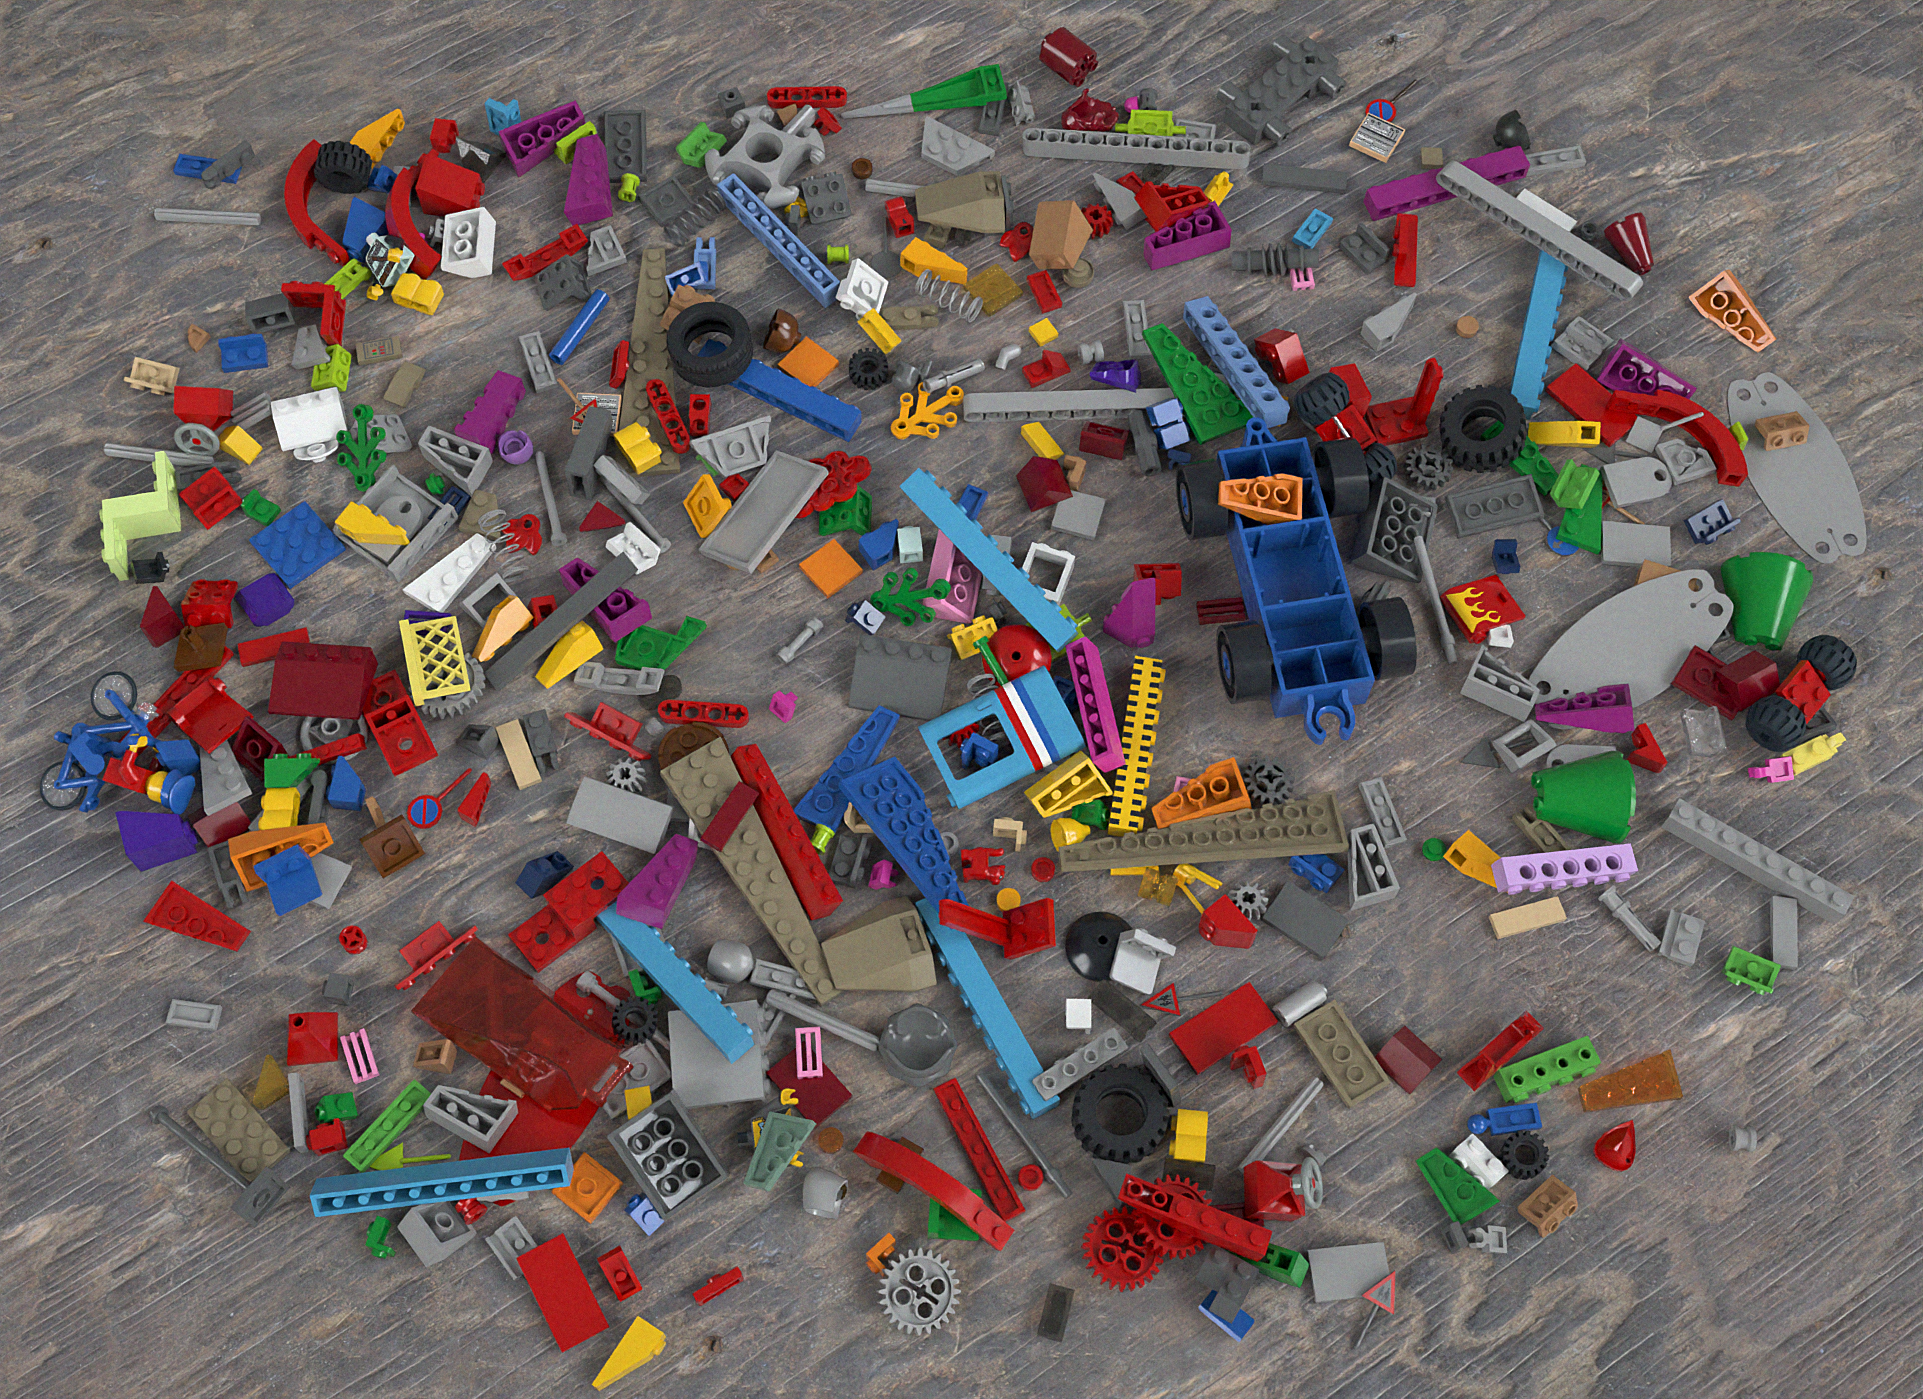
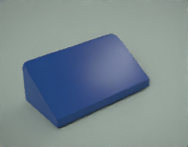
M699 261L664 276L671 297H673L678 285H689L695 288L708 282L707 262Z
M1212 1290L1198 1307L1199 1310L1237 1342H1240L1255 1320L1241 1308L1232 1324L1210 1312L1209 1308L1218 1293Z

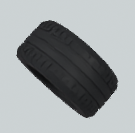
M719 302L694 304L678 314L671 322L667 331L666 343L674 370L683 380L692 385L706 388L727 385L739 378L751 363L753 343L748 323L737 309ZM710 332H720L732 339L728 349L712 357H699L688 351L693 340L700 335Z

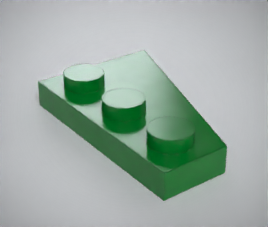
M1437 1147L1415 1160L1452 1221H1459L1460 1226L1501 1202L1499 1198Z

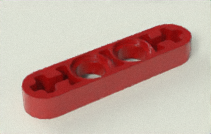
M840 86L774 87L767 92V103L771 108L783 109L793 104H796L797 108H803L805 105H810L812 108H839L847 103V92ZM816 94H819L823 98L820 100H814L812 97ZM800 95L802 98L796 101L792 99V96Z
M660 379L650 380L646 384L647 396L672 450L678 454L688 452L691 447L689 444L690 437L665 383ZM653 388H657L660 391L661 397L657 398ZM661 404L670 405L667 411H660L658 407ZM670 421L678 422V426L674 429H669L666 425ZM677 435H679L681 441L684 442L683 445L677 443Z
M665 700L658 706L660 719L668 724L685 725L693 722H703L714 727L742 728L749 722L748 710L744 705ZM668 708H672L673 712H671L670 715L667 716L665 714V711H667ZM679 708H682V709H681L682 717H679V714H678V712H680V711H679ZM694 708L699 713L696 717L689 718L685 715L686 711ZM713 710H719L722 715L714 720L709 717V713ZM725 711H728V712H729L728 720H726V712H725ZM737 712L742 713L740 720L735 719Z

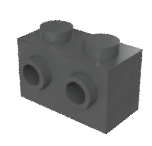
M283 293L245 302V318L253 334L296 324L295 307Z

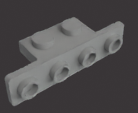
M1113 1028L1091 1043L1080 1045L1069 1057L1066 1058L1064 1056L1057 1060L1053 1067L1034 1078L1032 1083L1044 1101H1048L1126 1051L1128 1046L1117 1030Z

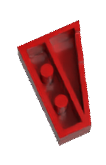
M1149 181L1133 197L1157 231L1166 226L1172 227L1176 224L1177 220L1181 218L1186 219L1192 216L1194 211L1200 208L1203 210L1211 203L1198 186L1178 185L1177 187H1170L1168 183H1162L1160 186L1153 185V182Z

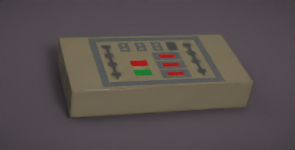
M399 336L355 344L359 366L403 358Z

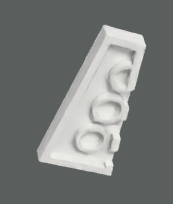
M476 533L403 589L404 593L430 610L443 613L491 556L492 552H490L489 548L492 543L485 541L483 536ZM495 544L491 547L492 551L496 550Z

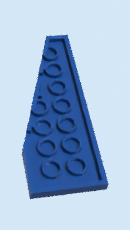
M892 757L839 782V789L938 914L939 900L950 899L969 906L963 891H960L956 882L957 875L955 870H952L950 867V858L939 830L934 827L932 822L931 810L926 807L924 802L925 795L896 757Z

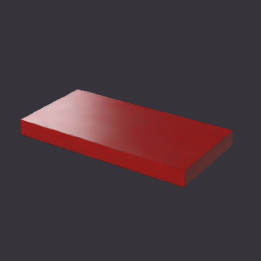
M1577 363L1545 389L1553 399L1578 421L1601 422L1600 440L1609 448L1632 429L1637 419V416L1632 413L1607 410V402L1612 394Z
M1248 982L1171 1031L1169 1037L1195 1074L1199 1075L1233 1053L1236 1048L1244 1046L1276 1025L1278 1020L1252 984Z
M564 1233L516 1258L562 1353L610 1327Z

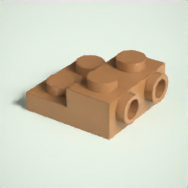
M678 285L659 326L669 330L671 322L684 309L701 302H715V299L708 294L702 296L696 293L694 288L689 285ZM700 335L693 342L700 344L704 335Z

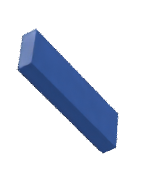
M179 154L173 171L175 175L202 179V172L218 159ZM242 166L235 170L234 174L221 180V182L236 184Z

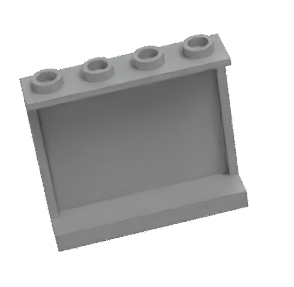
M392 465L389 470L382 473L374 486L369 487L365 495L355 504H364L374 514L387 499L394 496H407L415 500L421 508L423 514L421 527L393 562L388 565L356 545L353 539L342 533L336 524L332 530L342 543L399 583L459 517L452 505L449 503L442 504L402 476L396 466ZM404 506L401 513L409 512L412 506ZM438 506L439 509L433 515V518L429 520L428 516L432 513L435 507Z
M757 1000L722 1004L725 1008L730 1006L738 1016L736 1020L740 1024L745 1022L753 1031L751 1037L755 1045L733 1064L722 1055L681 1010L668 1011L672 1087L687 1109L761 1099L764 1103H768L767 1095L771 1094L770 1080H766L765 1070H769L768 1056L764 1055L763 1046H767L766 1031H762V1022H765L764 1007H760Z

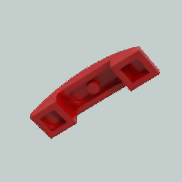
M575 224L558 233L560 238L525 257L520 253L503 262L502 265L513 281L527 279L535 276L564 255L573 256L588 242V239L578 224Z

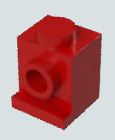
M435 118L430 135L432 148L439 153H450L452 145L456 143V137L459 136L456 120Z
M554 595L531 598L527 609L534 617L532 619L534 629L557 609Z
M339 1118L333 1119V1125L331 1123H324L316 1126V1129L309 1131V1135H306L309 1150H313L318 1156L348 1148L345 1126Z

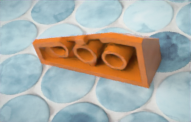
M1730 269L1724 270L1689 296V299L1703 316L1718 324L1719 327L1734 335L1757 353L1776 340L1771 329Z
M1275 474L1274 476H1259L1253 479L1243 478L1219 482L1218 505L1267 525L1302 520V478L1287 474Z
M1235 757L1210 765L1200 776L1195 779L1192 778L1182 789L1173 792L1151 808L1158 829L1167 828L1170 824L1226 812H1235L1245 808L1252 809Z
M326 823L251 831L228 839L230 857L247 892L267 885L255 873L254 865L297 844L312 858L334 843Z

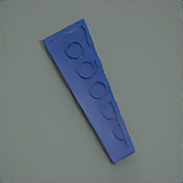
M880 705L861 726L859 732L848 742L844 751L835 758L826 773L824 772L813 789L809 790L793 811L797 818L814 826L817 824L825 825L836 833L844 819L845 811L848 809L850 802L839 789V782L875 764L900 719L899 714Z

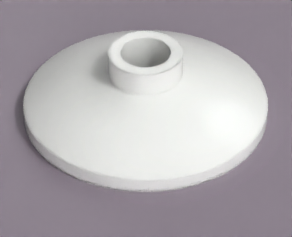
M334 439L296 448L294 456L299 460L321 462L326 459V456L334 452L339 444Z

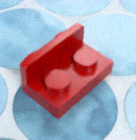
M1244 1045L1234 1050L1235 1053L1231 1056L1230 1070L1245 1066L1243 1075L1246 1082H1251L1253 1089L1262 1087L1267 1073L1257 1047L1249 1048V1045Z

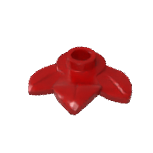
M1018 223L1014 230L1005 232L1000 239V246L1009 247L1010 256L1014 262L1019 261L1027 252H1030L1034 230L1030 223ZM1026 229L1028 233L1023 235L1020 231Z
M525 514L520 519L508 520L507 522L510 523V526L501 530V532L504 534L514 533L515 535L506 541V547L512 544H519L517 549L509 553L517 552L525 547L533 556L536 555L542 545V537L539 533L540 520L533 514ZM528 521H531V527L525 528V524Z

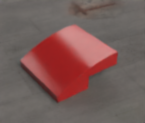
M216 466L179 493L180 497L192 509L194 515L207 530L240 506L243 501Z

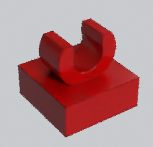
M824 107L817 111L820 118L814 122V125L818 128L823 125V128L819 130L823 136L827 135L830 130L837 134L842 129L830 111Z

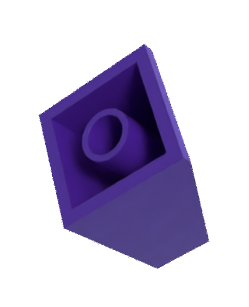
M133 811L115 812L125 853L140 872L198 853L195 844H198L199 840L195 830H191L188 821L184 822L178 814Z

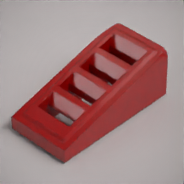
M483 772L457 809L460 818L475 827L478 824L491 786V780L487 773Z

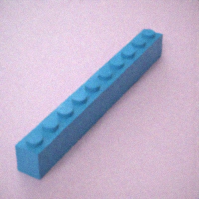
M1541 249L1539 251L1508 396L1513 394L1517 398L1518 403L1522 404L1527 420L1531 419L1533 412H1538L1541 400H1538L1537 397L1538 394H1542L1544 382L1541 381V378L1545 377L1548 369L1545 359H1549L1552 346L1548 345L1549 341H1553L1556 331L1552 326L1558 320L1559 311H1556V307H1560L1563 294H1560V289H1564L1567 277L1563 276V274L1569 268Z
M918 468L899 486L902 491L1059 653L1065 645L1078 635V632L1075 630L1078 625L1069 616L1065 619L1059 613L1062 609L1053 599L1050 602L1047 601L1044 597L1046 592L1037 583L1033 586L1027 580L1030 577L1029 574L1022 567L1017 569L1012 564L1014 559L1006 551L1001 553L996 548L998 542L990 534L986 537L980 531L983 527L976 519L973 518L970 521L965 514L968 511L959 502L954 504L949 499L952 495L944 486L939 489L934 483L937 479L928 470L923 472Z
M600 879L593 881L591 888L595 890L601 889L604 881ZM617 901L595 917L609 934L612 933L611 935L731 1064L755 1045L751 1037L753 1031L745 1022L740 1024L736 1020L738 1016L730 1006L725 1008L720 1003L722 1001L720 996L713 989L709 991L705 987L706 982L698 973L692 974L689 970L691 967L683 957L678 959L674 955L675 949L668 941L663 943L659 939L661 935L654 926L648 927L645 923L617 915Z
M926 898L916 902L915 908L921 924L924 925L927 931L925 935L930 946L935 945L938 950L936 956L942 967L947 966L950 972L948 977L953 987L958 986L962 994L959 996L964 1007H970L973 1013L971 1018L977 1029L981 1028L984 1032L983 1040L989 1050H994L997 1056L995 1061L1000 1071L1005 1070L1009 1077L1007 1083L1013 1093L1017 1092L1021 1098L1019 1104L1025 1115L1030 1114L1033 1120L1058 1107L1060 1102L1058 1095L1048 1101H1044L1032 1083L1033 1079L1042 1074L1044 1070L966 933L955 929L951 930L949 927L940 925L939 914Z
M569 1148L317 1178L310 1193V1199L315 1217L567 1187L571 1184L574 1167Z

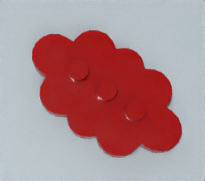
M843 451L831 452L824 459H810L809 462L826 467L829 474L795 518H804L814 510L825 511L835 501L843 502L852 498L857 491V483L865 480L872 471L869 460L865 456L860 455L849 458Z

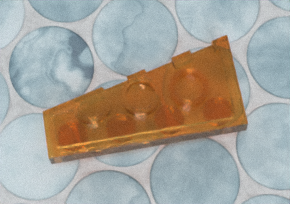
M1670 1049L1632 1066L1622 1068L1615 1073L1588 1082L1578 1088L1584 1113L1681 1100L1683 1098Z

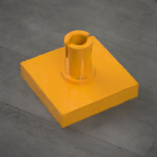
M703 474L683 502L700 538H708L726 512L731 508L730 499H722L710 474Z

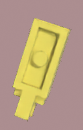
M1841 732L1830 738L1826 734L1820 735L1783 753L1780 757L1791 756L1793 774L1795 776L1832 758L1838 752L1836 748L1841 746L1846 739Z

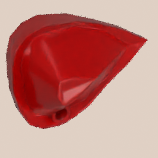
M1633 1120L1610 1129L1594 1143L1593 1154L1605 1167L1623 1172L1632 1166L1636 1154Z

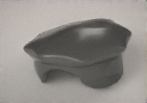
M916 1003L888 1018L878 1048L889 1075L919 1088L948 1074L957 1049V1040L944 1014Z

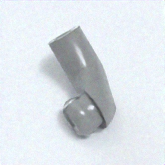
M1011 344L1003 347L995 367L1005 370L1009 360L1020 356V346Z

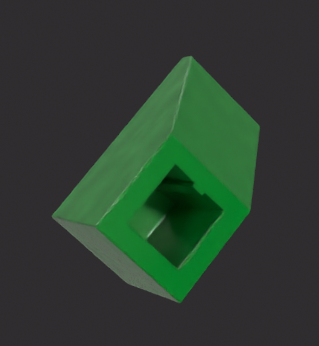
M311 753L296 754V758H288V754H273V759H265V788L297 787L320 763V758H311Z

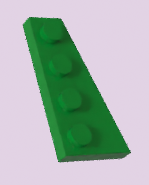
M1497 421L1481 435L1480 440L1487 441L1495 438L1502 432L1504 425ZM1527 436L1524 441L1525 446L1521 452L1518 451L1519 456L1515 461L1509 460V466L1521 476L1532 474L1536 489L1546 496L1551 492L1559 475L1547 458L1540 454L1537 444L1534 441L1532 442Z
M1581 464L1580 467H1589V466L1584 465V464ZM1598 470L1600 474L1583 508H1565L1555 538L1597 555L1601 551L1603 476L1600 470Z

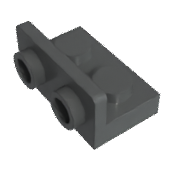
M1363 223L1358 224L1356 232L1341 241L1339 248L1366 275L1386 263L1389 254L1387 245L1380 241L1373 231Z
M840 835L829 872L833 883L856 889L857 882H862L865 868L862 865L864 859H869L871 846L868 845V837L863 836L862 840Z

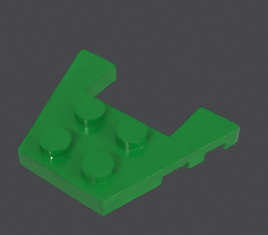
M686 616L677 635L641 625L618 640L615 661L619 665L641 671L642 667L665 670L706 629L707 625L705 621Z

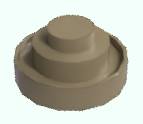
M1078 258L1073 269H1063L1064 281L1074 288L1085 287L1094 278V267L1084 258Z

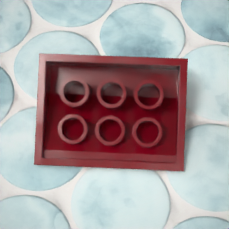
M282 642L274 663L268 707L269 714L359 720L378 667V662L372 648Z

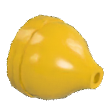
M1057 818L1051 823V838L1058 852L1059 847L1081 843L1090 834V827L1077 822L1075 819Z

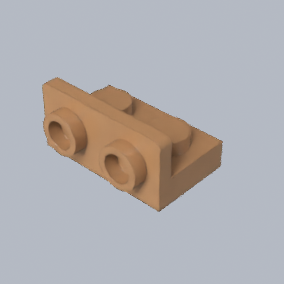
M1795 411L1756 419L1755 428L1765 438L1764 449L1771 451L1805 444L1807 442L1809 424Z
M1551 1175L1517 1209L1519 1214L1538 1228L1539 1235L1544 1238L1549 1233L1556 1231L1560 1222L1567 1216L1569 1217L1574 1214L1578 1202L1576 1192L1554 1175Z

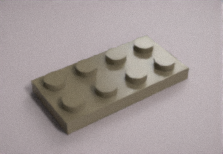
M1336 1000L1331 1001L1294 1023V1029L1348 1110L1390 1085L1391 1081Z
M228 1078L187 1111L232 1166L251 1183L266 1166L272 1169L291 1152Z

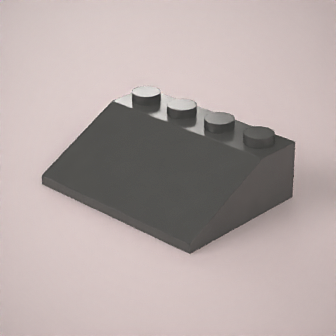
M1385 476L1382 477L1369 490L1368 507L1366 512L1361 515L1351 562L1370 572L1420 583L1423 571L1413 538L1422 536L1426 551L1428 552L1438 505ZM1409 503L1418 504V506H1411ZM1432 507V513L1430 517L1423 515L1422 511L1431 512Z
M860 634L848 708L874 712L880 705L902 717L927 721L941 716L952 661V648Z
M674 1088L607 1135L664 1221L727 1179L730 1175V1171Z

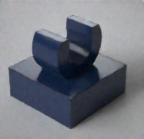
M1169 449L1168 458H1172V460L1169 462L1168 468L1172 470L1175 462H1190L1192 454Z

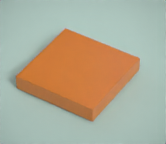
M806 336L777 366L787 376L791 378L796 377L802 383L810 387H816L839 365V360Z
M835 539L799 564V568L827 599L863 573V569Z
M583 1152L573 1164L574 1171L570 1186L553 1188L551 1193L591 1224L624 1183L591 1156Z

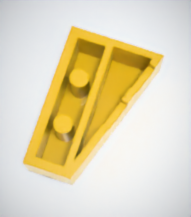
M1080 750L1024 791V794L1036 811L1043 818L1072 809V806L1084 802H1092L1093 799L1104 795H1112L1113 792L1089 757Z

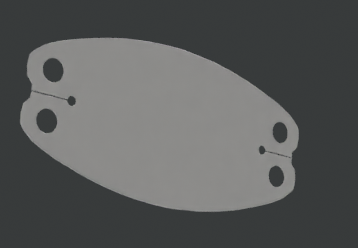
M1762 373L1757 376L1756 380L1752 381L1741 379L1731 382L1728 390L1731 426L1738 421L1741 422L1748 437L1745 449L1742 451L1747 464L1748 477L1773 517L1807 554L1823 564L1836 561L1840 555L1858 556L1863 554L1867 544V535L1859 492L1841 449L1821 419L1791 386L1773 373ZM1766 382H1774L1778 386L1777 392H1767L1764 384ZM1740 389L1748 390L1751 395L1750 399L1745 401L1739 399L1737 391ZM1761 401H1765L1766 405L1763 406ZM1795 411L1809 424L1808 437L1805 444L1771 451L1764 449L1765 438L1755 428L1756 419ZM1830 528V529H1832L1833 532H1832V533H1828V532H1827V529ZM1846 534H1853L1858 540L1855 546H1848L1844 543L1843 537ZM1816 543H1827L1830 548L1829 552L1826 554L1817 552L1815 548Z
M1697 569L1658 577L1615 595L1588 612L1569 628L1537 665L1528 681L1534 686L1540 681H1546L1550 684L1551 690L1546 695L1538 694L1534 704L1554 700L1557 697L1569 700L1577 696L1576 693L1585 692L1588 695L1597 692V688L1602 686L1629 683L1632 708L1643 704L1671 686L1670 683L1694 645L1706 652L1710 649L1732 616V601L1725 594L1717 592L1714 588V580L1707 571ZM1693 578L1700 579L1703 583V588L1698 592L1692 591L1688 586L1689 581ZM1695 603L1696 608H1691L1690 604ZM1719 603L1723 608V613L1720 616H1712L1708 611L1710 604ZM1567 689L1569 694H1563V690ZM1548 722V724L1552 728L1556 729L1576 728L1573 726Z

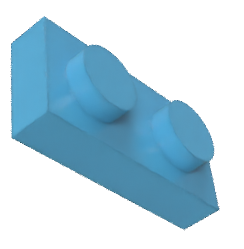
M1315 208L1293 236L1292 242L1299 246H1304V249L1313 248L1332 224L1333 218Z

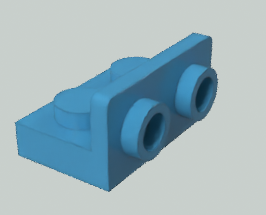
M491 98L484 103L490 132L499 136L500 130L522 122L517 100L513 99L507 106Z

